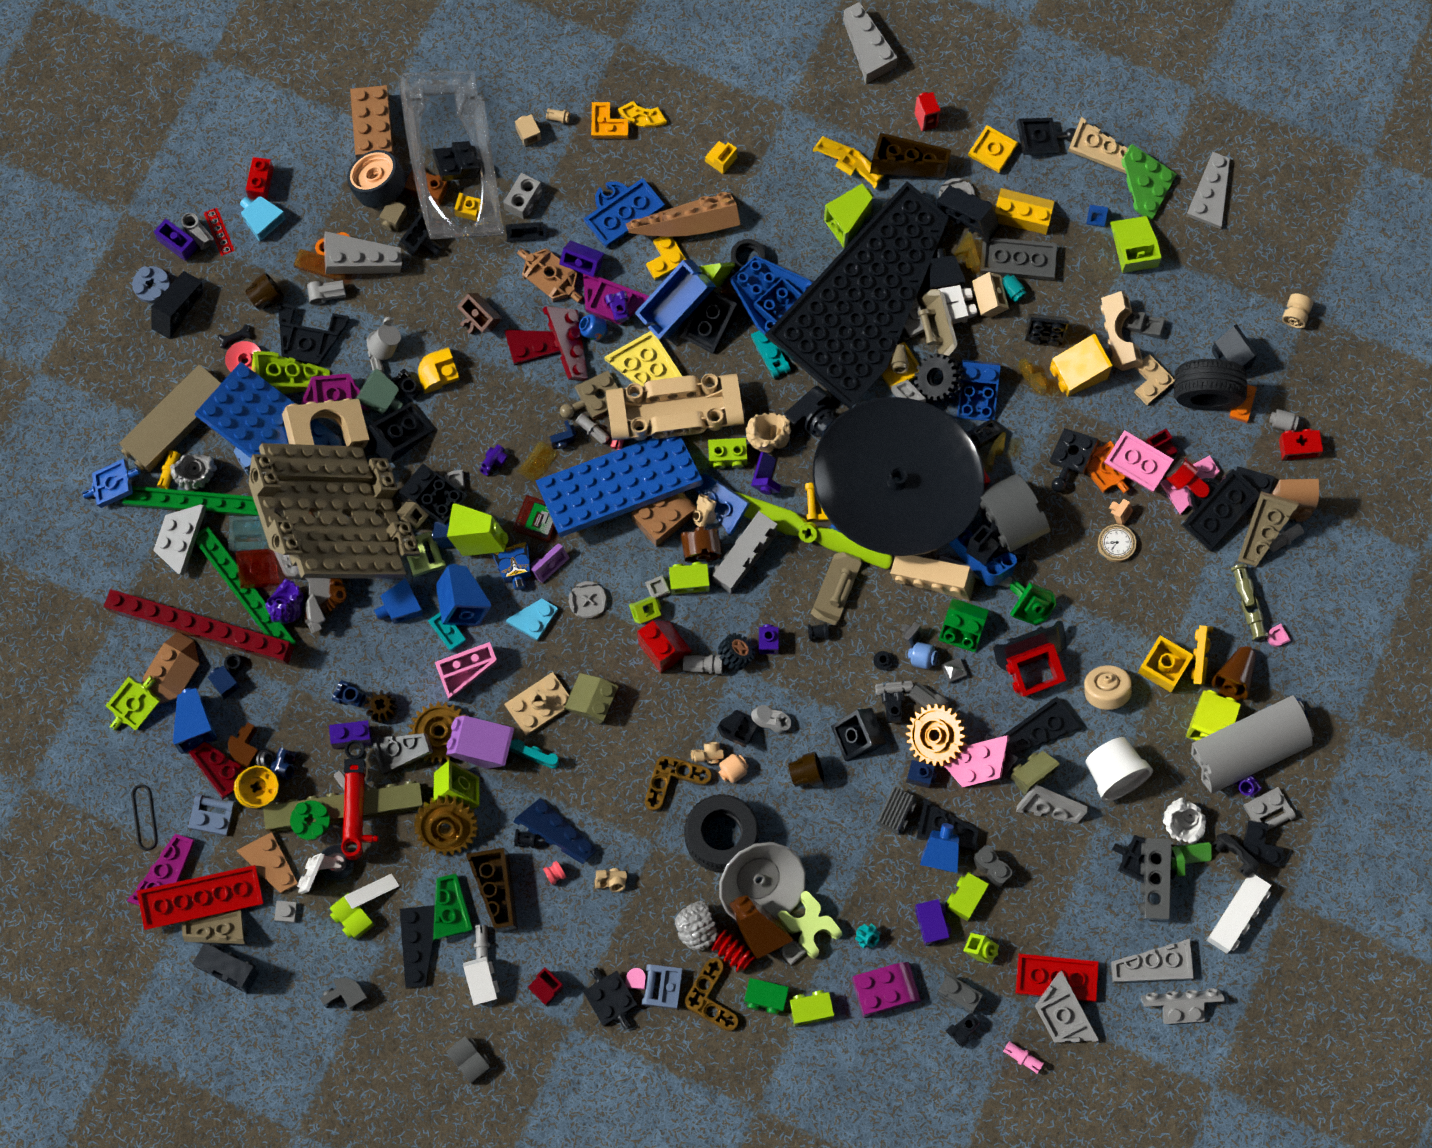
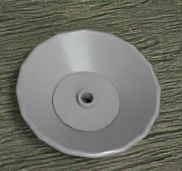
M774 842L753 844L739 851L726 865L719 881V898L726 913L733 919H735L729 903L745 895H748L778 919L777 913L783 910L790 913L799 904L801 893L805 890L806 871L800 857L789 847Z

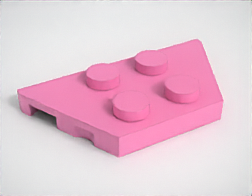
M1009 735L961 747L964 752H958L959 758H952L953 763L946 762V769L961 787L1001 778Z

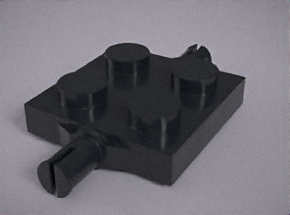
M1134 835L1131 843L1126 848L1115 843L1112 851L1122 855V862L1117 871L1144 883V875H1141V863H1144L1145 855H1141V844L1145 843V839ZM1156 854L1151 855V862L1155 865L1160 864V857ZM1170 870V879L1173 880L1176 872ZM1152 874L1150 881L1156 885L1159 876Z
M594 968L590 973L596 982L584 990L583 993L601 1024L606 1026L612 1021L619 1020L624 1030L628 1029L627 1027L630 1028L632 1025L629 1023L626 1015L638 1004L620 973L616 970L612 974L602 977L598 968Z

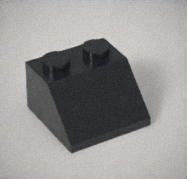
M1237 324L1216 340L1212 347V353L1216 359L1238 363L1246 371L1252 367L1258 355Z
M872 708L857 709L831 725L845 761L875 751L886 744Z

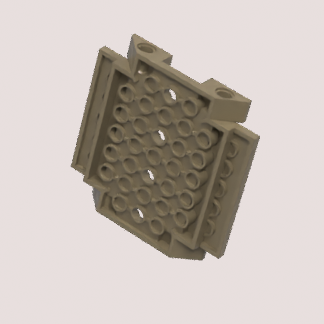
M262 443L259 446L261 454H253L251 457L250 490L269 548L280 554L289 555L292 566H298L301 578H403L406 575L400 555L419 556L420 551L410 522H399L391 498L398 491L387 458H370L368 465L363 448L357 446Z

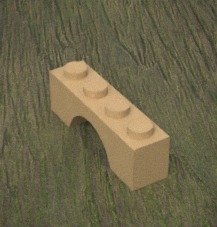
M1120 291L1101 298V311L1106 319L1104 326L1109 334L1108 345L1113 353L1111 360L1114 367L1125 371L1143 365L1140 347L1132 342H1125L1122 336L1123 323L1132 314L1129 296Z

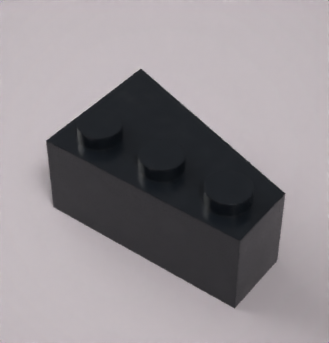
M204 943L192 964L209 975L248 994L259 974L255 969L256 965L248 961L243 962L239 960V957L231 952L224 953L220 951L222 948L214 943L210 945Z

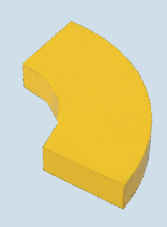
M632 101L618 108L619 114L635 126L655 128L667 124V120L659 107L645 109Z

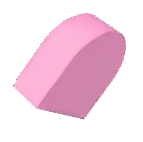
M1282 624L1269 630L1267 641L1270 645L1280 647L1290 642V638Z
M639 968L631 969L626 975V986L629 989H646V973Z

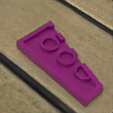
M174 834L161 852V856L151 866L148 874L141 880L127 902L139 906L136 891L179 882L195 841Z

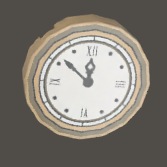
M1114 524L1102 530L1098 537L1097 546L1101 555L1106 557L1107 560L1122 562L1132 556L1136 548V539L1129 528L1124 525Z

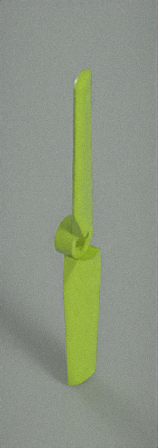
M735 492L751 503L744 514L747 518L753 520L758 511H760L777 523V531L783 534L799 536L806 543L815 540L827 549L838 553H848L861 558L864 562L884 569L890 568L892 564V555L866 549L848 539L841 532L818 527L813 522H807V520L794 511ZM808 528L811 529L812 534L810 536H807L806 530Z

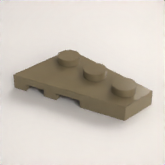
M241 909L182 922L184 942L245 944Z

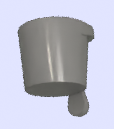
M391 317L384 318L383 325L376 331L371 332L367 338L369 352L380 360L390 359L401 339L399 330L391 325L393 323Z

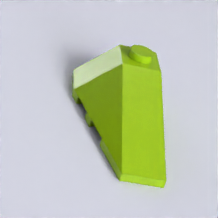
M253 352L252 371L282 394L305 392L311 377L330 375L328 369L309 363L297 362L294 358L289 357L288 359L279 356L275 352Z

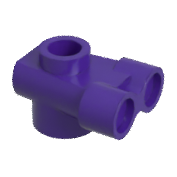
M620 291L616 294L606 295V304L610 306L614 320L617 323L629 320L627 292Z
M498 444L495 448L490 447L479 470L483 475L488 476L494 465L501 468L508 458V455L504 453V448Z
M1253 775L1233 783L1234 785L1237 784L1240 792L1246 796L1254 797L1262 789L1258 780Z

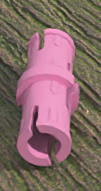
M1011 1041L1008 1042L1003 1050L1004 1053L1017 1060L1019 1065H1025L1036 1074L1039 1073L1044 1065L1043 1062L1030 1055L1028 1050H1022Z

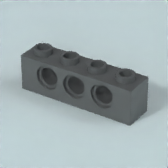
M1147 838L1145 843L1141 844V855L1145 856L1144 863H1141V875H1144V883L1140 884V895H1144L1143 903H1140V915H1143V920L1167 921L1169 920L1171 839ZM1151 855H1158L1161 860L1160 864H1153L1150 859ZM1152 874L1159 876V884L1155 885L1150 881ZM1151 894H1156L1159 897V904L1155 905L1150 902Z

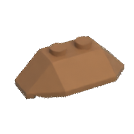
M175 633L164 642L144 674L143 684L149 676H153L152 679H156L150 690L161 699L157 706L177 699V695L185 690L198 669L200 663L195 641L181 633Z

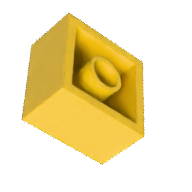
M1160 635L1141 665L1138 674L1171 693L1194 655Z

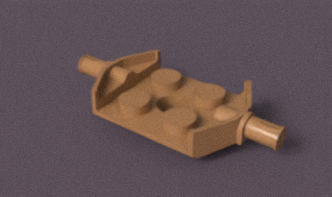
M523 248L518 250L517 254L525 260L522 277L528 279L549 296L552 302L571 297L577 303L582 301L583 297L575 291L578 277L577 272L560 265V259L551 251L543 249L529 254ZM549 269L555 272V274L550 277L546 276L544 273L546 270Z

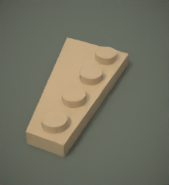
M1081 117L1068 151L1126 174L1121 160L1128 148L1122 147L1115 142V139L1110 136L1107 137L1100 132V129L1091 126L1086 122L1087 120Z

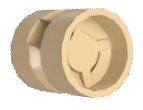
M1291 294L1287 303L1288 309H1285L1282 321L1294 328H1304L1308 320V314L1313 306L1312 299L1302 294Z

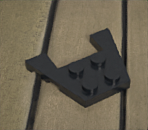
M278 303L282 357L288 359L291 357L296 359L295 361L309 363L319 367L349 323V316L333 313L328 331L292 324L295 306Z

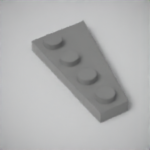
M1190 939L1112 961V983L1192 980L1193 969Z

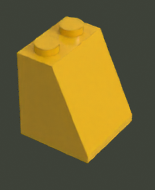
M1093 334L1054 357L1051 362L1050 371L1054 377L1057 376L1060 390L1065 392L1068 397L1107 380L1112 364L1098 338Z

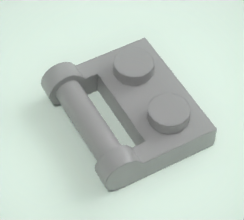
M1279 787L1243 805L1250 819L1261 822L1260 819L1281 808L1283 809V814L1266 822L1268 823L1267 830L1287 820L1291 821L1296 818L1293 809L1290 808Z

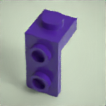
M761 452L751 486L766 495L779 493L781 485L771 479L776 459L766 452Z

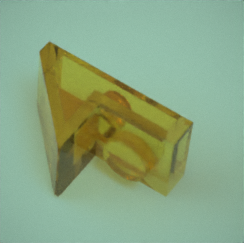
M969 232L960 243L954 256H956L957 260L965 258L967 268H971L972 274L980 272L981 264L972 234Z

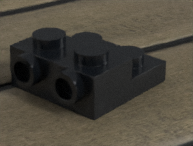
M470 141L452 142L449 148L433 149L432 155L442 181L477 178L478 171L481 170V161L476 159V148L471 146Z

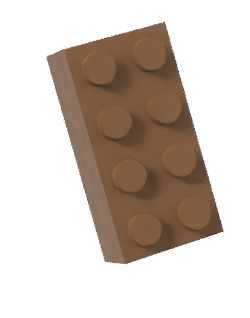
M387 85L350 89L356 159L374 150H385L394 156Z

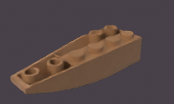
M721 192L717 196H703L699 200L641 219H633L626 223V227L629 233L665 237L689 236L739 226L740 220L737 204L731 193Z

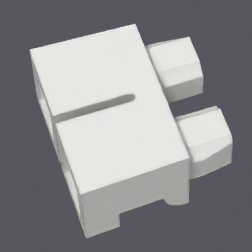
M960 285L939 289L945 296L952 325L959 322L966 323L968 318L977 315L975 304L965 305V301L972 300L973 298L971 288L961 289Z

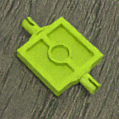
M131 675L126 679L106 704V707L116 717L110 728L116 731L122 723H125L136 731L161 701L150 690V687L156 682L155 678L152 679L153 676H149L144 684L138 682Z

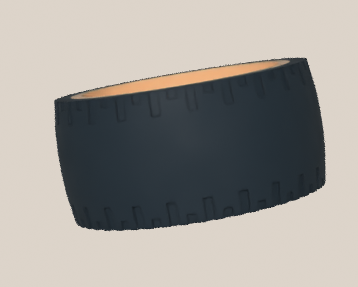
M374 150L363 154L352 163L347 174V181L352 193L364 206L379 208L392 203L402 194L406 184V176L402 166L390 152Z

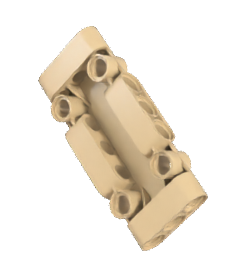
M737 373L720 375L719 377L713 374H706L702 379H698L697 376L693 375L648 381L644 386L632 383L627 388L606 390L612 441L631 438L644 440L647 436L660 439L702 433L706 429L717 431L722 427L744 424ZM707 384H713L714 386H713V387H707L706 385H707ZM633 393L639 394L636 397L631 396ZM716 417V418H718L719 420H718V421H712L711 418ZM637 427H642V428H644V429L641 430V431H637V430H636Z

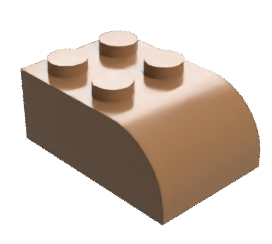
M1319 479L1279 480L1272 495L1299 502L1298 507L1293 511L1289 519L1303 522L1311 517L1318 505Z
M682 492L634 510L631 513V519L657 547L693 518V513L697 510V507Z

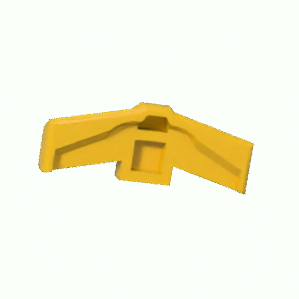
M824 136L821 137L813 149V152L818 151L838 159L836 167L850 176L856 170L873 185L874 189L884 176V174H870L871 162L860 151Z

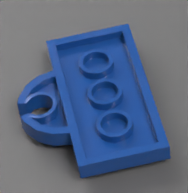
M644 178L629 188L620 182H607L606 187L613 191V194L605 196L602 188L599 187L595 195L597 210L585 217L584 222L603 246L607 248L629 233L626 223L633 219H641L656 214L665 208V204Z

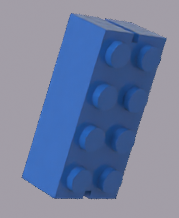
M682 260L635 312L645 325H650L648 327L649 330L659 340L668 339L716 287L706 274H701L703 271L693 260Z

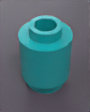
M1008 274L1002 279L1005 294L1010 300L1016 303L1027 294L1025 287L1015 275L1010 276Z

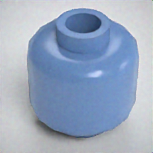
M917 642L908 651V659H911V664L914 667L930 669L937 662L938 651L931 644Z

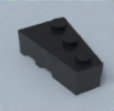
M950 185L936 200L938 208L948 215L950 220L958 225L963 223L969 227L968 231L974 234L976 232L983 237L982 241L988 243L1000 229L994 205L989 201L981 200L973 194L970 195L960 188H954Z
M183 271L151 306V329L171 339L197 299L201 298L203 294V281Z

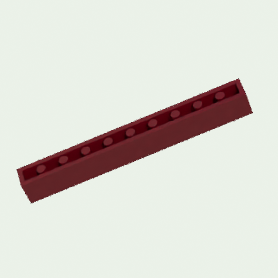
M112 589L109 590L103 606L109 612L285 665L289 664L294 650V646L288 641Z

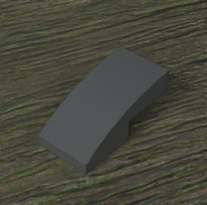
M1132 311V314L1124 321L1123 328L1146 336L1161 338L1166 320L1164 318L1147 316L1144 312Z

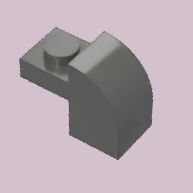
M349 978L334 980L333 982L337 988L328 989L322 994L323 997L320 998L325 1008L343 998L351 1011L369 1001L358 983Z

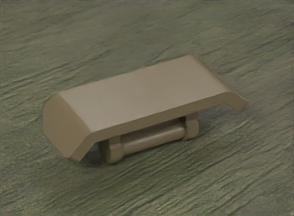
M931 289L921 297L920 303L926 309L920 310L918 314L922 320L927 345H936L939 354L949 356L957 347L952 321L943 292L939 289Z
M845 552L834 554L811 611L815 618L832 625L838 624L862 563L861 558Z

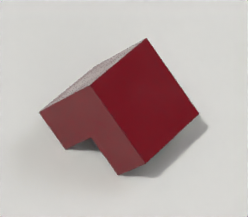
M1167 428L1145 441V443L1170 458L1177 453L1176 448L1171 442L1173 437Z
M544 967L536 975L537 978L528 986V989L547 1006L564 987Z

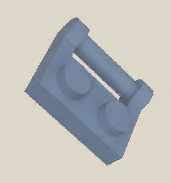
M196 794L188 828L227 836L235 808V801L228 800L226 802ZM201 805L226 809L225 815L200 810Z
M647 965L646 971L648 974L645 997L642 998L641 1005L677 1009L682 968ZM656 973H661L658 1000L652 999Z

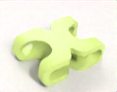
M803 891L800 901L805 907V915L801 918H794L787 911L783 910L777 913V918L789 933H801L798 943L811 958L815 959L819 955V949L814 943L815 933L824 931L832 938L838 939L842 936V931L831 917L818 916L821 911L820 904L809 892Z

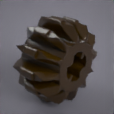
M380 690L379 695L376 692H372L373 698L367 697L366 699L369 703L364 705L365 709H368L366 715L371 716L373 722L377 718L379 723L383 722V718L389 722V715L395 717L396 713L393 710L398 709V705L394 704L397 701L396 698L391 697L390 692L384 695L383 690ZM382 703H384L385 708H380L379 710L377 706L379 704L382 706Z

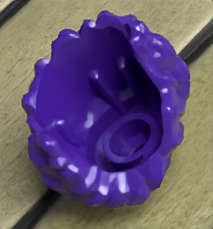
M284 579L283 583L278 586L265 604L271 620L288 624L298 619L303 611V592L292 580Z

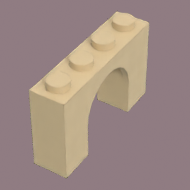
M359 399L327 400L323 403L308 402L303 405L294 403L286 406L282 413L289 444L314 445L310 422L316 418H328L336 422L342 430L346 446L365 448L369 441Z

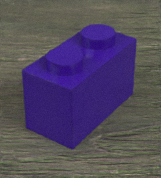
M166 218L154 231L157 241L185 262L197 250L194 239Z
M570 240L563 248L559 264L594 277L601 269L605 253Z
M368 720L329 725L330 743L333 749L345 748L346 744L351 740H359L364 746L372 745L371 726Z
M939 899L916 904L914 909L924 945L928 946L948 941L951 928L949 923H945L944 915H946L944 904H940Z

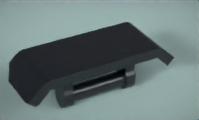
M1057 621L1054 626L1043 629L1042 626L1038 627L1037 630L1008 639V643L1004 645L996 644L993 650L997 665L1007 671V658L1047 643L1054 644L1057 653L1062 652L1066 646L1063 622ZM1045 653L1017 663L1018 668L1046 658Z

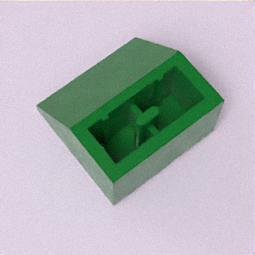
M952 598L938 641L975 653L989 610Z

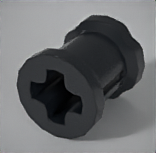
M824 622L822 625H807L809 641L818 638L829 639L827 622Z
M516 829L514 847L524 845L534 848L536 834Z

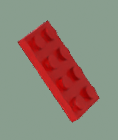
M1018 954L1015 994L1041 997L1056 975L1062 971L1078 1001L1096 1002L1098 961Z

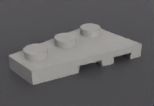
M1035 784L1019 802L1016 812L1031 811L1036 816L1047 814L1052 815L1057 820L1078 823L1087 813V806Z

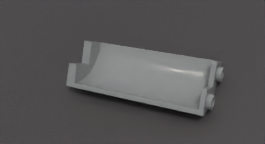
M1292 695L1193 742L1191 755L1202 768V782L1213 794L1312 746L1314 732L1304 714L1303 704Z

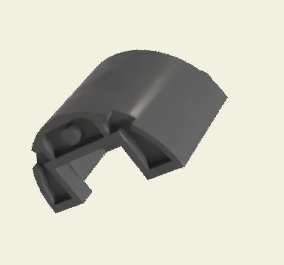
M1015 474L984 490L983 496L980 497L982 501L978 513L981 517H984L986 512L988 520L991 523L994 522L998 527L1000 534L998 540L1002 547L1006 546L1010 552L1050 532L1048 521L1044 512L1040 511L1036 496L1020 476Z

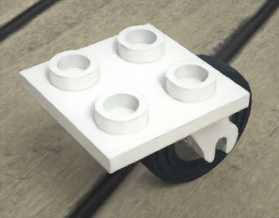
M331 845L325 848L320 854L308 859L305 866L307 872L305 876H301L297 885L300 888L298 893L309 892L317 871H320L325 878L332 881L346 878L353 870L354 860H349L345 857L341 850V845Z

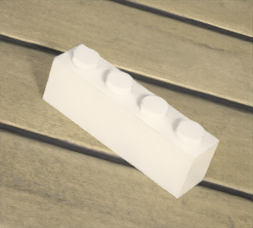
M1253 873L1249 875L1206 941L1226 954L1230 950L1234 951L1240 943L1237 940L1241 933L1245 935L1250 927L1248 921L1251 917L1255 919L1261 910L1258 907L1261 901L1266 902L1271 892L1268 890L1271 885Z

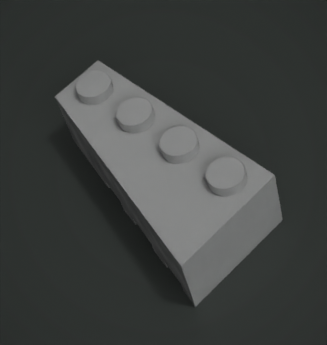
M860 2L845 9L843 22L853 45L865 84L896 68L897 56Z
M325 231V274L400 273L402 267L401 248Z
M758 511L743 534L738 537L733 548L727 551L722 563L716 565L713 569V581L731 594L777 536V523Z

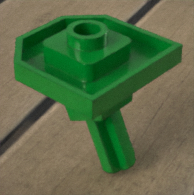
M1016 580L1010 584V590L1019 597L1018 602L1010 612L1012 617L1033 625L1048 619L1057 605L1055 594L1051 590L1029 583L1027 588H1025Z

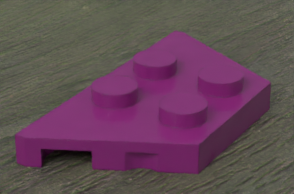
M583 274L586 312L621 325L623 322L617 323L614 320L612 310L606 304V295L626 291L629 299L627 301L629 317L649 298L648 295L596 275L591 277Z
M349 373L313 376L310 379L301 405L308 402L323 403L327 400L342 401L346 398L356 399L360 390ZM361 405L362 411L370 410L369 408H366Z

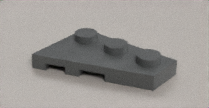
M425 733L371 738L381 774L384 775L433 753L429 736Z

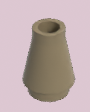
M896 345L894 349L891 368L897 374L906 373L909 368L904 345Z

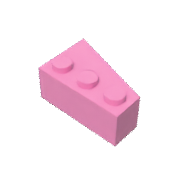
M488 642L435 662L448 700H451L495 665L497 660L492 646Z

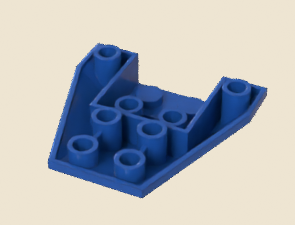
M756 255L729 279L756 328L764 335L812 284L809 279Z

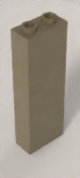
M199 364L119 442L122 448L121 453L128 459L132 457L135 460L134 464L141 471L145 469L150 473L168 455L169 450H173L201 422L194 415L195 412L221 383Z

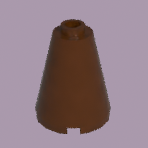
M1248 646L1238 648L1212 679L1213 688L1216 686L1219 689L1218 693L1220 695L1233 698L1236 701H1239L1240 698L1246 700L1250 693L1256 662L1254 650Z

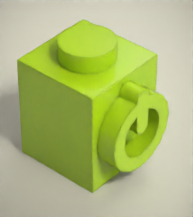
M970 933L963 951L977 961L992 964L994 958L998 956L999 945L986 936Z

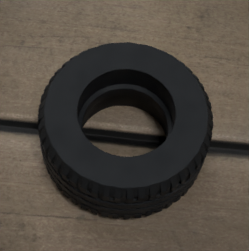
M1198 359L1185 362L1175 370L1174 397L1180 405L1196 410L1219 411L1236 408L1247 397V372L1240 364L1222 359Z
M728 794L708 796V798H704V800L697 803L686 818L684 837L688 852L698 865L700 864L701 867L709 869V871L724 872L726 865L739 851L759 842L760 831L756 814L746 802ZM728 817L738 824L741 835L734 847L728 850H716L707 845L704 840L703 830L706 823L711 819Z

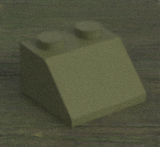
M579 673L564 709L600 724L605 719L618 686L602 678Z
M1041 751L1039 754L1037 752L1033 753L1027 758L1028 762L1026 764H1019L1012 770L1011 780L1024 795L1035 784L1039 786L1054 775L1060 765L1057 760L1044 751Z

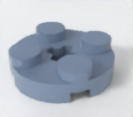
M154 266L141 267L132 282L134 293L141 301L146 303H155L171 285L167 273L161 268ZM154 281L156 286H152L151 289L148 288L147 283Z

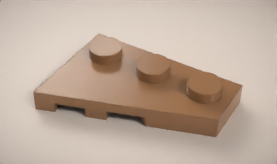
M272 832L236 850L251 866L255 865L256 870L280 894L298 885Z

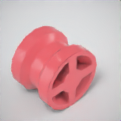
M557 861L553 862L552 866L543 868L552 885H555L559 879L567 878Z

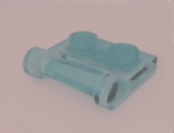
M259 516L229 517V551H236V549H262V551H268V542ZM236 537H261V541L236 542Z

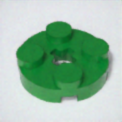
M310 800L298 803L290 816V825L293 832L300 839L306 841L319 839L329 830L331 823L326 807L317 801ZM309 816L316 819L315 822L311 823V826H308V823L305 821Z

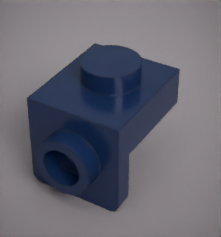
M568 420L564 421L565 432L550 436L553 449H563L568 444L574 443L576 431L573 425H569Z

